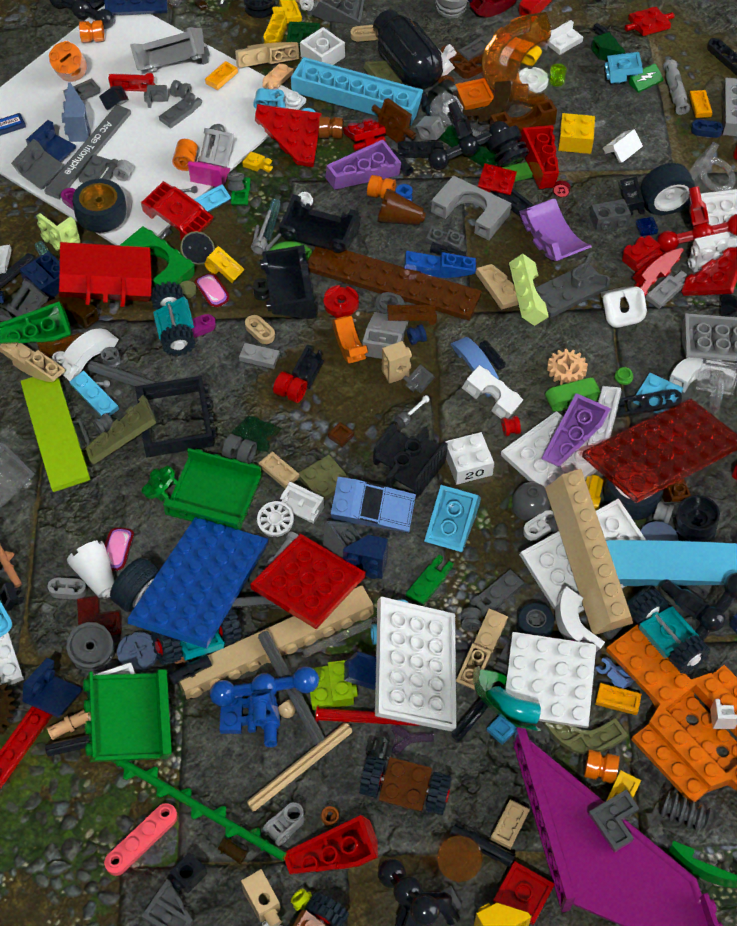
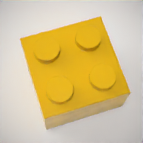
M562 113L558 151L591 154L594 141L595 116Z

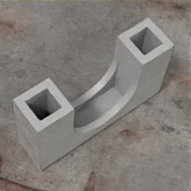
M454 175L432 199L431 212L444 219L460 204L473 203L480 206L484 212L475 222L474 233L487 240L492 238L510 216L511 211L510 202Z

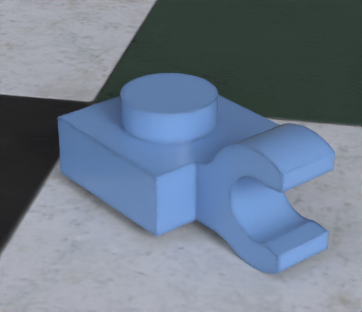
M608 657L602 658L606 668H603L601 665L596 667L599 673H608L607 676L611 679V682L619 688L624 689L634 681L623 668L614 665Z

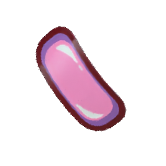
M207 273L194 281L211 306L220 307L228 302L229 294L215 274Z
M113 528L107 536L105 548L112 571H119L126 564L130 545L134 537V532L131 529Z

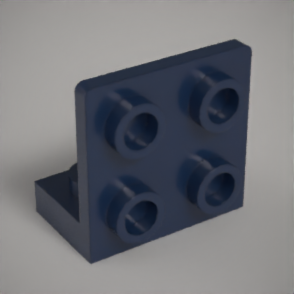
M49 120L43 123L26 139L27 145L33 139L38 141L44 151L59 162H62L76 149L75 144L56 135L53 122Z
M46 658L23 683V702L60 718L80 695L82 689L55 677L54 660Z

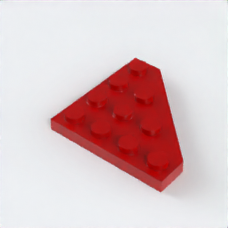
M257 104L255 122L261 125L265 132L279 143V147L286 154H289L297 165L314 167L319 135V119L322 113Z

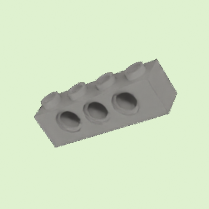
M725 78L722 89L723 135L737 136L736 78Z

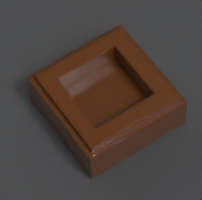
M341 422L328 433V438L341 447L354 436V431Z

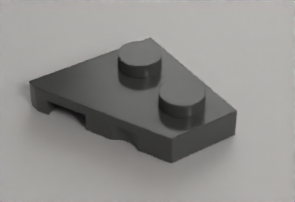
M166 879L141 916L143 920L153 926H192L193 924L191 916L168 879Z

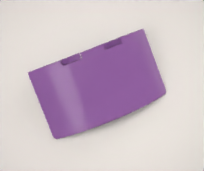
M550 199L519 211L527 232L531 231L535 238L533 243L539 250L543 249L546 252L545 256L547 258L558 261L591 248V244L580 240L569 228L556 199Z

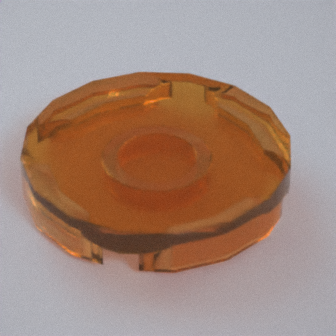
M454 836L444 841L437 856L438 866L443 875L456 882L469 881L474 878L481 870L483 862L482 851L478 844L465 836Z

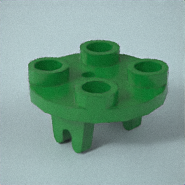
M170 466L163 467L160 470L158 468L154 469L150 473V480L144 485L141 492L148 499L157 498L162 502L166 498L169 499V496L164 491L168 486L177 484L178 481L174 478L175 471Z

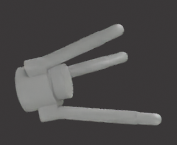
M268 210L259 236L260 226L256 225L251 249L257 254L268 251L281 237V234H278L269 244L267 239L263 237L271 210Z

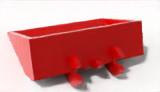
M60 242L59 297L86 298V305H89L90 299H103V303H108V300H120V307H124L125 300L149 302L151 298L150 247Z

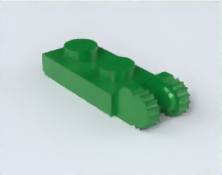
M438 555L406 592V597L419 606H424L444 582L454 563L449 561L440 572L437 568L442 563L443 556Z

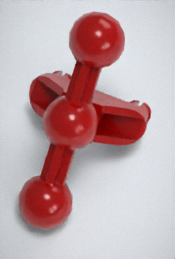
M699 186L689 188L691 204L689 213L693 229L692 231L679 234L670 230L662 232L657 238V242L661 245L660 250L668 252L675 250L679 244L724 232H730L732 235L737 236V214L732 215L725 223L711 226L709 224L706 203L702 201Z

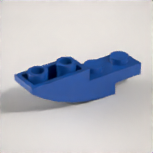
M406 251L404 268L420 271L421 273L438 278L462 277L475 274L476 258L444 252L441 253V256Z

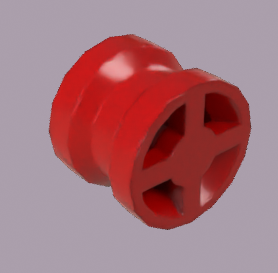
M513 416L511 419H501L502 431L505 437L510 436L512 433L516 435L521 434L518 416Z

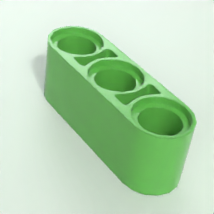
M586 378L550 388L546 391L545 396L552 411L558 412L568 409L576 393L597 401L600 398L601 391L594 378Z

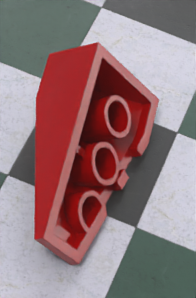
M360 815L285 851L287 854L284 859L291 875L354 868L378 858V841L370 820Z

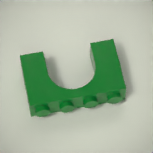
M144 226L119 245L150 247V256L160 257L168 263V266L152 280V287L156 288L157 284L161 286L162 282L167 284V281H170L171 284L176 282L177 285L183 281L190 280L195 275L194 263L190 259H186L177 249L170 247L165 240L158 238L152 230H148Z

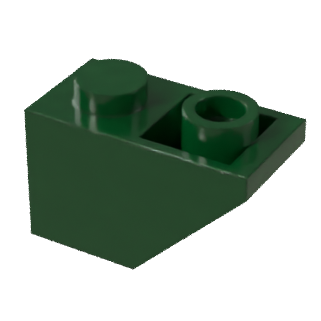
M610 32L593 37L591 50L598 59L608 61L607 56L625 54L624 48L620 46Z

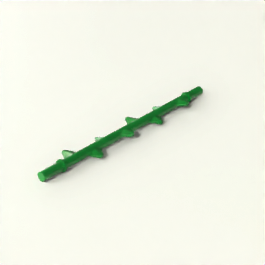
M111 761L117 767L124 769V780L137 776L157 788V797L170 795L192 808L191 819L195 820L204 815L226 828L225 837L230 838L238 835L261 848V851H266L281 861L286 857V852L269 843L267 839L260 838L259 828L248 831L227 819L225 806L212 810L191 798L192 789L186 788L179 791L158 779L157 767L145 771L129 761Z

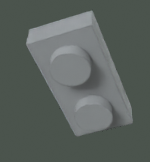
M245 343L239 360L274 369L280 352L279 350Z

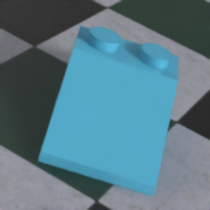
M441 485L424 542L463 552L476 518L481 497Z

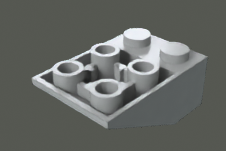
M374 312L363 339V345H366L368 350L365 356L382 359V348L401 341L404 342L409 321H388L387 314Z

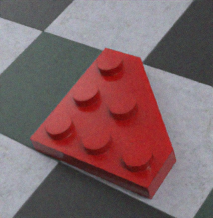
M737 247L725 249L722 252V256L707 262L701 267L702 270L695 275H689L682 288V294L684 296L733 294L737 283Z

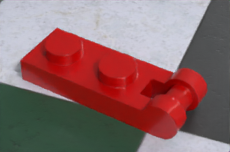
M152 73L145 75L109 74L108 77L110 88L121 85L124 91L147 92V85H155Z

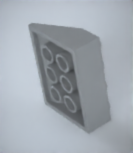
M685 313L681 330L682 344L686 357L737 361V317Z

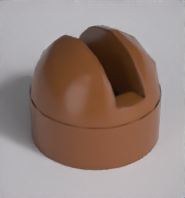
M332 806L325 807L320 815L322 823L325 825L335 824L339 818L338 810ZM328 812H331L332 815L329 821H327L326 817L328 815Z

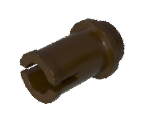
M224 838L218 847V850L221 851L220 854H226L238 862V864H241L248 854L247 851L232 843V839Z

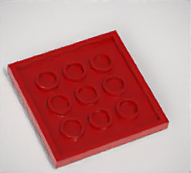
M300 534L250 586L253 591L314 629H317L365 578V572Z

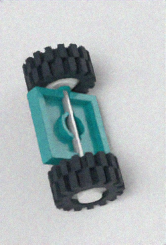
M167 281V284L162 282L161 286L157 284L156 288H152L151 300L156 310L153 314L162 348L168 355L172 354V356L178 354V356H181V353L185 355L187 351L190 352L192 351L191 348L195 347L192 331L194 324L188 300L183 295L182 287L179 284L176 285V282L172 284L170 281Z
M651 589L648 593H643V596L640 595L638 600L633 602L634 605L630 606L629 611L631 617L638 623L639 630L664 658L669 657L671 663L681 674L691 672L693 668L696 669L697 665H701L703 660H706L707 655L710 654V648L673 606L668 608L669 602L658 590Z

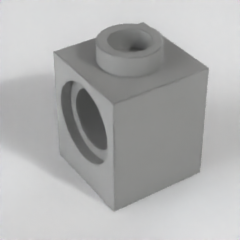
M424 116L416 125L421 139L437 140L445 132L440 117Z

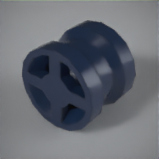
M422 324L417 325L416 328H407V336L411 345H416L419 341H427L426 332Z

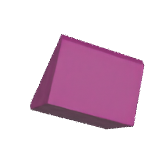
M188 161L190 182L218 187L221 184L224 185L227 174L230 172L228 167Z

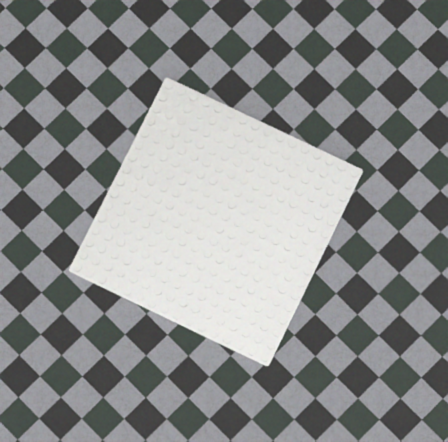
M151 14L113 15V25L108 29H104V41L95 42L92 40L91 42L82 43L79 26H77L56 43L64 41L73 43L79 48L86 60L87 69L85 75L81 79L71 82V84L75 86L92 78L100 89V93L82 100L86 107L90 135L113 109L106 110L99 98L101 94L110 89L109 74L145 75L148 73V70H137L130 44H145L184 33L183 31ZM89 17L85 21L92 23L95 20ZM204 43V47L207 46L210 56H208L209 63L203 65L200 59L192 60V58L157 67V71L150 72L154 75L155 85H167L168 102H152V107L148 108L147 102H144V92L124 91L129 100L117 105L130 109L131 115L97 156L110 160H127L134 167L127 181H120L114 175L109 179L119 184L124 193L127 208L126 217L123 223L114 230L95 233L118 246L142 226L152 230L159 237L171 225L158 215L151 219L143 212L141 201L156 189L162 181L178 189H188L192 186H197V193L184 192L192 199L205 194L214 187L190 182L189 171H181L174 167L172 159L177 142L180 139H190L197 144L198 151L195 162H198L205 136L204 128H210L214 124L223 125L226 132L234 134L227 166L230 168V171L244 160L250 151L255 150L266 140L269 135L261 125L255 122L256 108L253 106L256 91L264 88L262 86L264 75L248 66L238 68V73L219 90L205 84V78L225 61L236 66V60ZM54 44L0 87V119L20 113L26 125V128L0 135V175L77 221L74 210L64 204L62 198L59 200L45 194L44 189L50 182L41 190L21 176L11 164L27 146L26 139L47 120L53 122L56 135L69 141L68 135H65V123H62L61 117L62 113H64L63 101H66L63 90L67 89L68 81L60 78L50 64L49 52L56 45ZM174 80H178L182 84H191V93L195 95V99L197 97L202 99V104L191 115L173 128H169L159 120V116L182 100L180 96L170 95L171 84ZM281 85L278 89L284 92L283 101L285 102L287 94L292 90ZM301 96V103L299 105L289 106L286 104L285 108L299 110L306 103V98ZM211 140L207 158L212 156L213 145ZM71 142L76 145V149L61 162L63 167L84 142ZM107 167V169L100 178L104 176L109 167ZM77 178L70 188L76 189L83 183L79 182V178Z

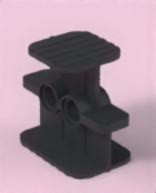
M391 424L375 445L373 463L378 465L381 462L392 468L386 477V485L392 487L398 481L414 490V494L418 498L445 463L448 444L443 442L440 446L429 440V430L423 428L416 438H408L397 432L396 424Z

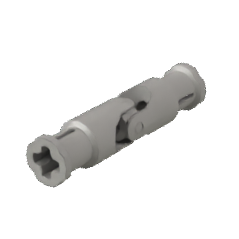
M667 60L663 64V69L666 71V80L673 103L676 105L675 111L678 115L686 114L689 112L690 106L687 103V96L680 72L677 69V62L675 60Z

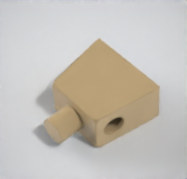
M262 869L241 880L243 893L260 922L266 920L269 926H279L283 922L278 914L280 903Z

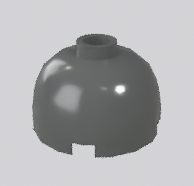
M537 482L524 483L513 494V511L522 520L530 521L537 515L550 510L546 489Z

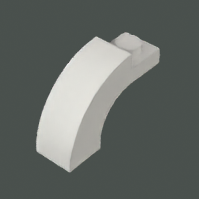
M566 586L559 594L555 607V617L559 631L565 640L596 644L597 652L605 642L583 626L578 614L579 605L583 597Z

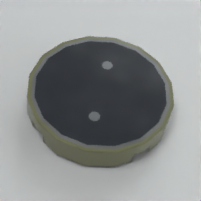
M196 231L185 235L180 243L179 250L182 256L190 259L194 266L198 267L205 265L207 257L215 250V247L209 236Z

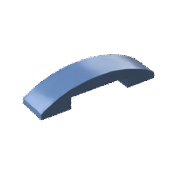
M465 337L451 343L459 358L463 357L472 372L480 365L499 380L485 354L470 338ZM484 393L486 397L492 396L491 394Z

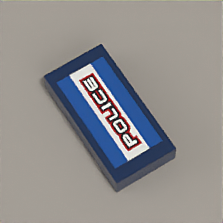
M20 113L0 119V135L26 128Z

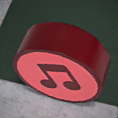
M560 180L554 184L553 192L558 197H566L570 193L571 186L568 182Z

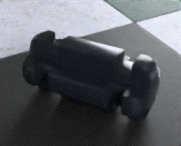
M599 23L594 24L592 28L598 35L610 32L602 25L600 26Z

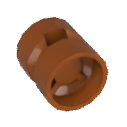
M320 116L319 138H329L332 136L334 139H342L343 117H333V119H330V117Z

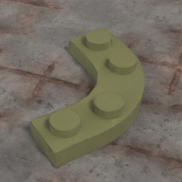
M616 718L591 731L581 730L574 726L542 722L557 743L570 751L580 754H588V750L604 752L628 738V734Z

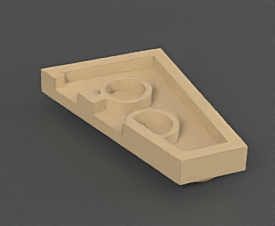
M492 264L476 269V275L501 310L519 305L515 286L507 279V275Z

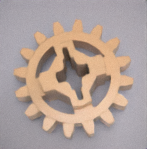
M567 349L564 352L558 350L557 355L553 353L552 357L548 360L547 371H549V377L554 376V382L560 380V385L564 382L570 383L583 380L588 363H585L586 358H580L581 353L574 354L575 350L568 352Z

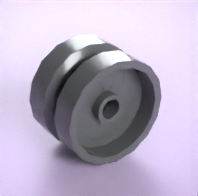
M86 622L78 625L71 631L67 638L66 649L69 658L78 669L84 672L93 671L95 673L103 670L111 663L114 657L115 646L110 632L104 626L98 623ZM91 644H93L94 648L88 650L87 647H91Z

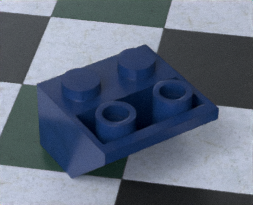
M49 251L20 269L22 279L26 278L33 282L49 297L47 301L59 294V260Z
M367 535L343 549V559L363 570L368 578L382 579L388 559V539Z

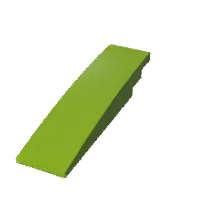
M35 377L21 380L25 400L52 491L56 492L91 480L59 377L53 382L43 381Z

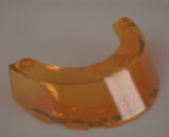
M546 12L517 17L511 20V23L504 28H499L493 34L489 45H486L482 57L483 74L490 87L495 91V82L512 81L514 84L513 101L531 109L535 103L548 100L549 98L544 93L538 94L530 91L529 84H522L519 77V68L523 58L533 47L549 40L551 37V24Z

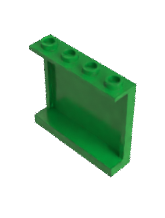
M188 448V459L170 499L166 498L164 501L165 515L191 522L197 517V519L211 521L234 528V530H241L262 479L261 467L252 463H243L237 459L224 458L218 454L205 453L199 449Z
M158 670L153 674L93 675V671H89L87 678L83 680V690L87 692V700H84V712L88 713V721H85V734H89V742L86 743L85 751L86 756L90 757V762L168 759L172 751L167 670Z

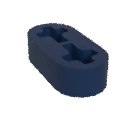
M695 120L691 127L692 134L703 137L717 138L721 136L723 131L722 123L717 121Z

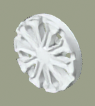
M272 501L265 504L259 510L257 523L260 530L266 535L279 537L290 531L294 523V515L286 503Z

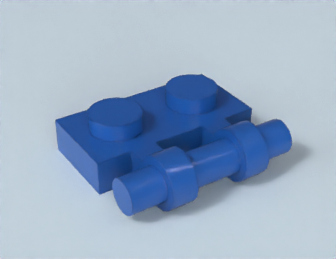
M237 697L231 705L221 707L220 734H242V726H248V732L250 733L256 732L249 698ZM243 708H249L247 716H242Z

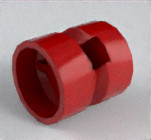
M283 371L275 380L273 393L281 397L288 396V400L299 403L305 395L307 381L298 377L293 378V375Z

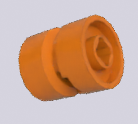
M102 20L93 21L92 23H89V21L79 22L82 43L91 42L92 40L95 42L104 41Z
M180 139L177 142L172 159L174 167L181 171H189L188 161H195L198 151L197 144L190 139Z
M371 175L367 187V196L374 198L380 196L383 199L386 189H391L395 192L396 180L389 178L383 180L381 176Z
M588 750L584 777L595 780L601 777L602 781L614 784L618 772L619 756L608 753L602 756L601 752Z

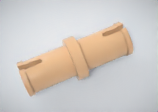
M82 710L70 717L66 716L64 720L47 727L51 739L54 740L69 731L72 733L75 731V728L85 724V721H88V713Z

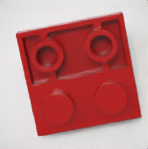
M372 118L364 119L361 123H350L347 127L343 128L344 134L355 142L362 140L360 143L353 144L354 151L363 149L380 140L385 141L384 136L374 138V136L384 134L386 131L385 126Z

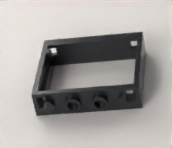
M202 376L135 386L137 403L140 402L138 399L142 395L147 400L199 392L206 434L152 443L150 428L142 432L146 458L184 452L188 448L195 450L214 447L213 439H216L215 427L211 428L210 424L214 423L212 412L208 413L211 404L210 398L205 397V394L208 393L207 383L203 384Z

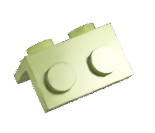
M41 213L37 215V224L41 230L42 239L52 244L55 250H60V242L81 243L76 222L71 216L56 226Z

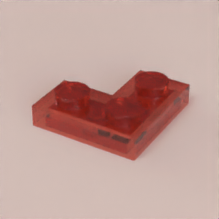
M98 597L77 599L78 625L86 622L98 623L104 626L111 635L121 634L119 612L99 614Z

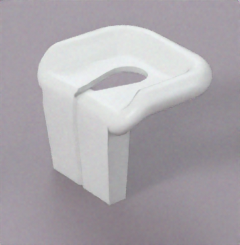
M630 286L601 292L606 320L612 327L619 328L636 324L645 318L647 308L645 295L641 288ZM621 297H625L629 304V310L626 313L620 311Z

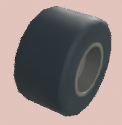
M541 603L527 604L521 608L518 614L516 629L518 633L550 637L553 632L555 618L547 606Z

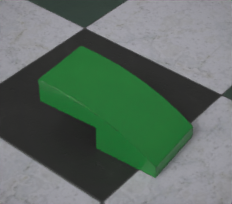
M244 177L242 180L244 184L243 190L232 191L231 205L248 206L251 186L250 178Z

